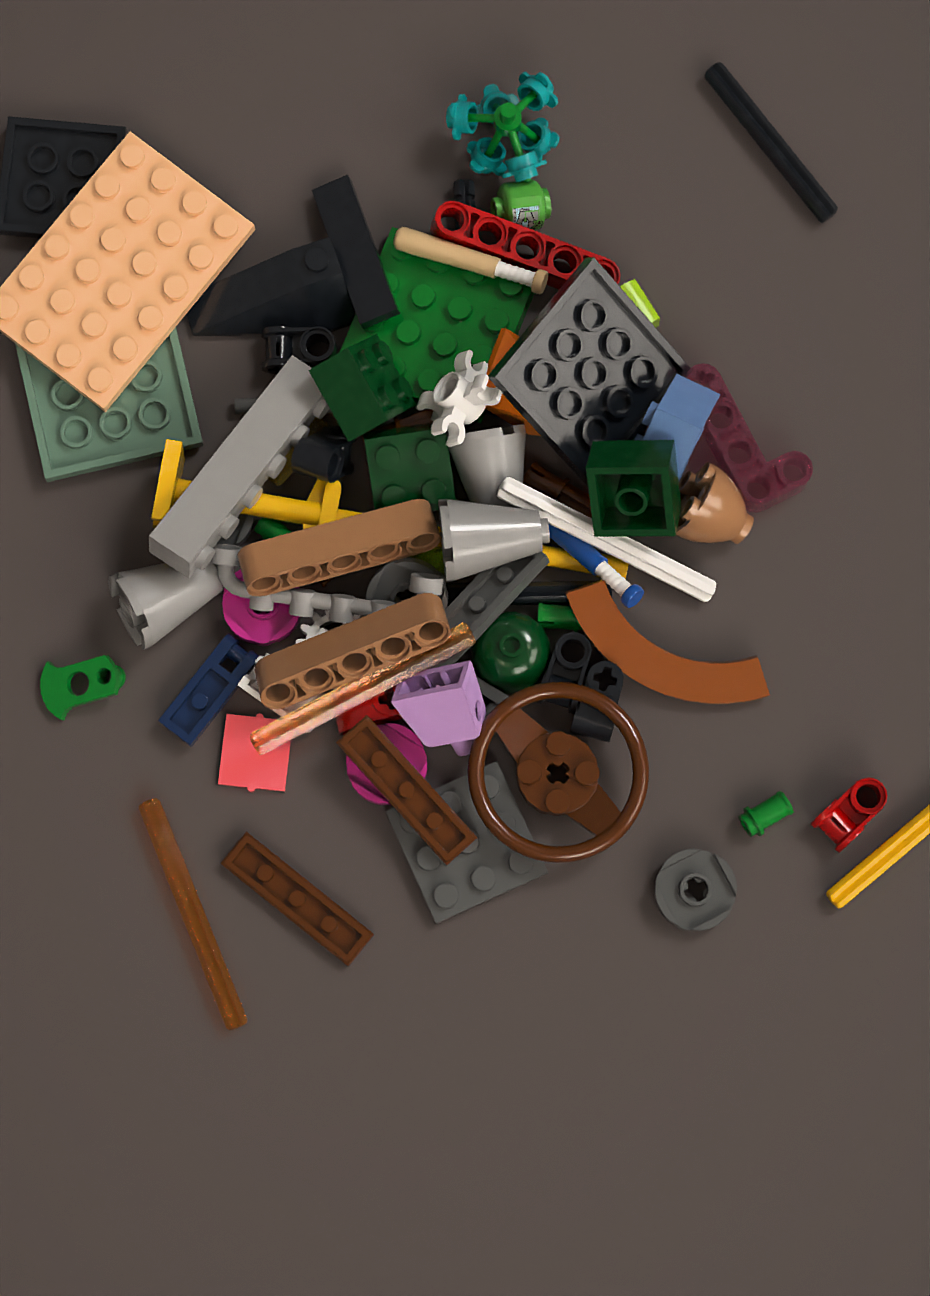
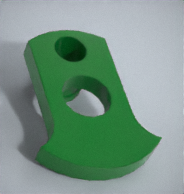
M102 655L60 668L47 661L40 679L41 696L47 709L58 719L65 720L67 713L74 707L118 695L119 689L125 683L126 674L120 666L115 665L109 655ZM110 671L111 679L109 682H107L106 676L107 673ZM82 672L88 677L89 687L84 694L78 696L71 689V680L75 674Z

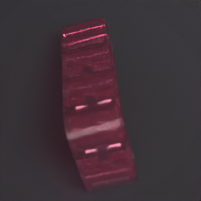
M704 363L690 368L685 378L694 382L699 380L701 384L709 383V389L720 394L709 417L716 413L724 414L728 417L730 425L726 428H717L708 417L702 434L720 468L732 479L740 491L746 510L755 513L761 512L803 491L813 473V465L808 456L802 452L791 451L766 462L717 369L710 364ZM733 448H741L748 454L749 460L742 464L735 463L730 459L728 451ZM789 465L796 466L802 472L803 478L799 481H790L784 476L783 468ZM751 483H760L766 488L767 496L762 499L753 498L748 493L747 486Z

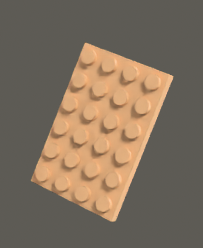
M130 131L1 285L0 332L106 412L255 231V225Z

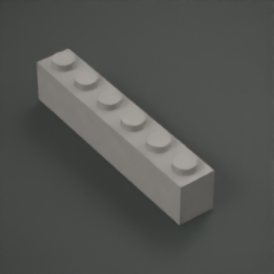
M293 355L290 357L149 535V552L187 578H190L197 568L204 570L208 566L216 551L213 548L221 537L226 540L232 535L239 524V519L237 518L245 507L251 509L257 503L263 492L261 486L268 477L274 479L279 475L287 461V458H285L286 454L292 447L295 448L299 440L308 436L310 432L308 426L314 418L322 419L328 412L329 406L308 371L312 369L310 366Z

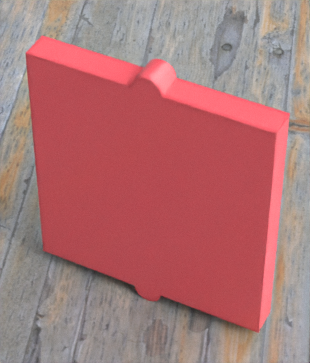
M258 713L256 717L226 714L218 785L247 788L251 793L256 789L285 792L293 725L287 720L264 718L261 713Z

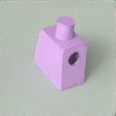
M470 660L400 675L391 700L393 706L425 746L431 748L451 744L458 756L470 754L473 740L480 736L482 723L486 716L485 703Z

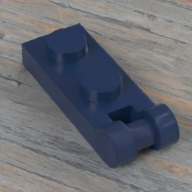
M230 633L221 640L158 720L160 724L190 747L195 744L239 688L238 683L243 676L250 674L256 665L255 660L259 657L253 650L247 652L239 646V640ZM227 658L238 664L232 673L220 666Z

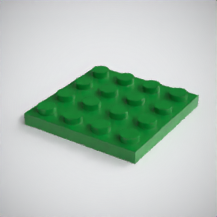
M392 227L380 254V259L400 314L366 329L362 328L355 314L340 352L377 334L380 341H384L390 348L395 368L399 375L409 382L413 391L412 398L415 402H418L423 392L434 391L435 386L442 377L450 372H456L454 361L459 353L467 350L473 351L471 358L472 367L474 364L483 361L488 363L501 328H507L518 335L535 293L532 292L531 287L519 284L518 282L515 283L512 280L509 281L499 276L491 278L399 251L393 244L398 228ZM484 409L483 413L474 422L482 424L487 409Z

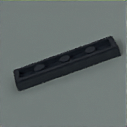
M348 174L313 189L312 192L328 237H330L347 290L362 328L366 329L399 315L400 311L352 180Z

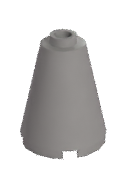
M524 424L465 433V438L461 444L448 447L469 502L517 508L499 499L497 492L500 484L506 477H511L523 483L526 441Z
M451 499L438 500L446 582L455 581L542 552V543H550L548 518L540 519L539 511Z
M211 562L204 570L197 568L190 578H187L166 563L117 572L108 577L111 597L120 596V608L116 609L119 617L137 646L142 644V650L152 647L223 591V585L218 577L217 564Z

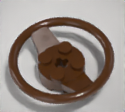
M568 682L536 684L517 691L504 699L483 721L480 736L473 740L468 759L470 795L475 809L485 826L501 843L523 856L544 862L562 863L583 860L603 852L615 844L637 819L643 807L649 783V761L645 744L638 728L629 715L615 701L599 691L584 685ZM545 699H572L598 709L617 726L628 745L633 769L630 794L621 812L597 782L600 770L596 757L589 746L577 737L562 731H555L550 734L520 708ZM495 733L518 765L516 774L518 788L526 803L541 814L553 816L566 815L595 835V837L574 845L550 846L539 844L520 836L503 822L489 800L484 780L486 753ZM552 765L556 768L564 766L568 770L565 773L568 781L564 784L560 781H555L553 784L550 783L547 777L551 773L547 769Z

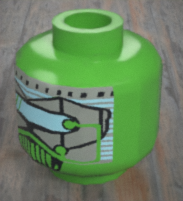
M531 179L528 183L524 180L520 182H505L499 186L497 197L491 198V214L529 229L539 230L543 227L545 219H549L551 216L549 192L547 188H541L540 184L534 179Z

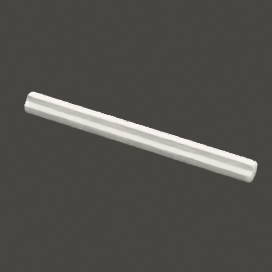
M506 477L498 488L497 497L517 508L539 511L540 519L548 518V524L703 602H708L716 590V582L627 536L594 537L592 518L511 477Z

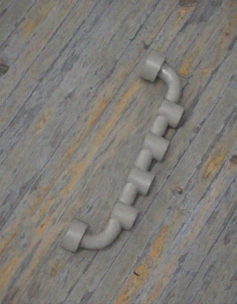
M216 544L213 548L216 551L210 562L217 564L218 577L223 587L233 595L250 599L249 608L253 610L273 611L274 603L289 605V614L293 616L312 617L315 608L328 610V619L330 621L349 623L353 621L354 614L366 616L396 604L387 600L359 599L346 594L318 593L305 588H293L261 597L252 596L247 592L244 581L239 580L234 574V566H239L237 554L243 547L231 544ZM411 573L409 591L417 593V595L422 593L441 595L444 577L429 573Z

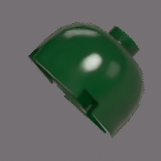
M518 612L502 613L470 648L471 663L478 677L505 694H513L537 684L543 678L551 659L550 640L543 627L530 616Z

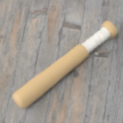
M408 227L399 228L394 236L393 244L399 251L491 278L499 276L509 281L512 280L515 283L518 282L519 284L531 287L532 292L536 294L543 293L548 281V272L538 269L536 272L525 270L518 266L506 264L501 261V258Z

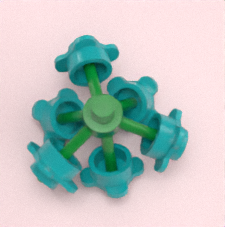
M527 72L521 73L519 75L521 85L517 90L518 97L513 93L505 94L501 92L495 84H488L483 89L484 96L478 105L473 101H467L465 94H459L458 100L452 102L446 111V124L449 129H452V138L454 140H460L462 133L473 134L476 131L478 122L492 123L496 130L492 138L483 137L477 142L471 141L468 143L466 150L471 155L470 168L476 173L489 174L493 172L498 176H502V179L514 175L516 182L524 180L528 183L532 177L539 175L536 167L547 164L546 159L542 160L543 155L558 145L559 135L556 132H551L548 128L549 123L545 118H537L525 124L522 123L521 112L526 107L533 111H539L545 105L554 108L558 104V98L553 94L554 87L549 78L541 72L536 75H529ZM502 136L510 138L515 157L505 160L506 165L503 163L506 150L500 142Z

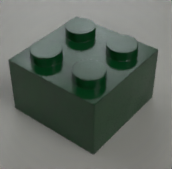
M377 334L342 350L308 370L348 442L416 405L412 398L413 391L409 382L399 375L393 364V355L390 348L384 341H380Z
M433 422L371 431L363 434L375 510L410 500L425 499L429 501L432 511L438 510V500H456L449 450L446 445V433L436 436L431 434Z
M593 441L586 465L594 537L676 536L681 513V500L675 441Z

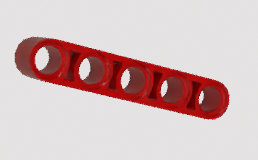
M444 202L437 209L431 222L430 231L432 236L501 258L502 262L524 268L525 270H531L532 272H536L538 269L548 272L546 285L556 289H560L587 257H594L617 284L620 282L621 274L619 267L612 260L461 202ZM443 217H453L458 221L460 229L455 231L447 230L442 225L441 219ZM490 231L495 235L497 243L494 245L483 243L478 233ZM527 245L534 252V258L524 259L520 257L516 251V246ZM564 259L569 263L571 272L565 274L557 271L553 260Z

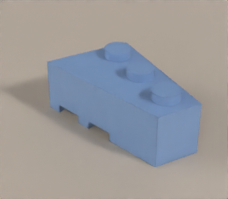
M676 374L660 403L651 402L642 421V424L648 426V429L644 436L637 434L635 440H674L678 480L680 481L720 394Z

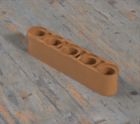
M415 499L251 543L240 549L237 559L247 592L252 596L261 597L428 552L440 544L441 535L429 501Z
M433 593L418 594L263 657L257 662L254 669L262 704L270 709L286 708L442 645L447 641L451 633L442 600Z

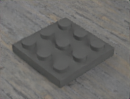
M496 761L485 766V786L489 800L496 813L514 832L534 842L498 762ZM468 774L434 789L478 837L447 866L395 808L385 811L436 924L548 874L543 861L523 856L511 850L489 831L473 804L469 790Z

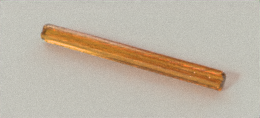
M461 623L450 629V636L442 645L348 682L252 732L250 740L259 755H263L474 645L476 641L470 627L466 623Z
M157 798L149 799L139 805L140 813L225 1026L228 1030L237 1029L247 1024L248 1019L162 804Z

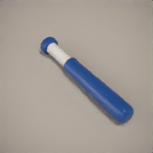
M549 524L550 538L591 574L601 577L616 593L620 594L621 602L625 607L631 608L641 600L644 595L642 587L638 584L631 585L608 564V559L597 549Z

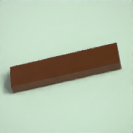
M368 715L336 742L341 750L446 866L478 838Z
M247 831L220 863L348 967L374 936V933Z

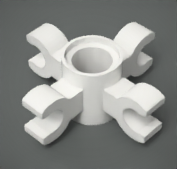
M471 350L461 352L456 356L454 361L456 372H450L442 377L435 386L434 391L423 392L416 407L419 411L424 409L434 410L431 417L433 421L431 434L436 436L446 433L448 430L449 437L446 442L448 447L461 444L465 438L464 425L471 424L478 419L486 405H497L502 396V392L497 387H487L489 380L486 374L488 363L483 361L474 364L473 367L471 366V358L473 356V351Z

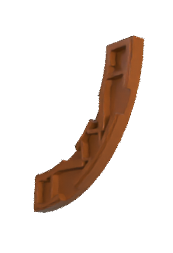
M604 580L565 592L572 612L594 646L610 662L617 664L624 674L647 688L674 698L707 704L745 702L770 696L757 656L733 661H697L684 658L657 646L638 633L618 610Z

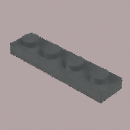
M539 552L480 572L445 609L451 632L447 641L412 658L425 669L455 664L547 566L550 561L546 554Z

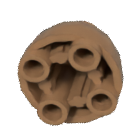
M706 462L696 474L691 471L685 473L679 481L681 513L676 535L680 538L699 543H718L729 540L735 544L742 542L752 528L754 517L747 513L742 495L732 479L721 468L710 462Z

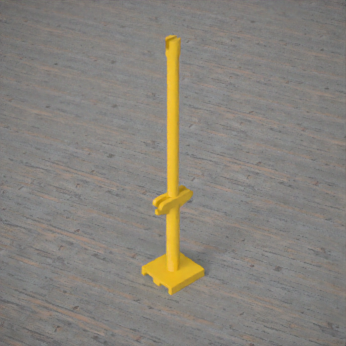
M166 439L151 516L153 528H156L192 482L191 480L181 479L185 462L183 443L181 441ZM317 479L307 501L262 493L257 503L251 509L245 507L240 514L302 524L303 529L362 513L338 509L341 495V484L338 480L334 483H326ZM543 545L542 552L546 554L550 561L547 566L590 573L563 548ZM602 554L608 559V564L626 579L628 564L612 555Z

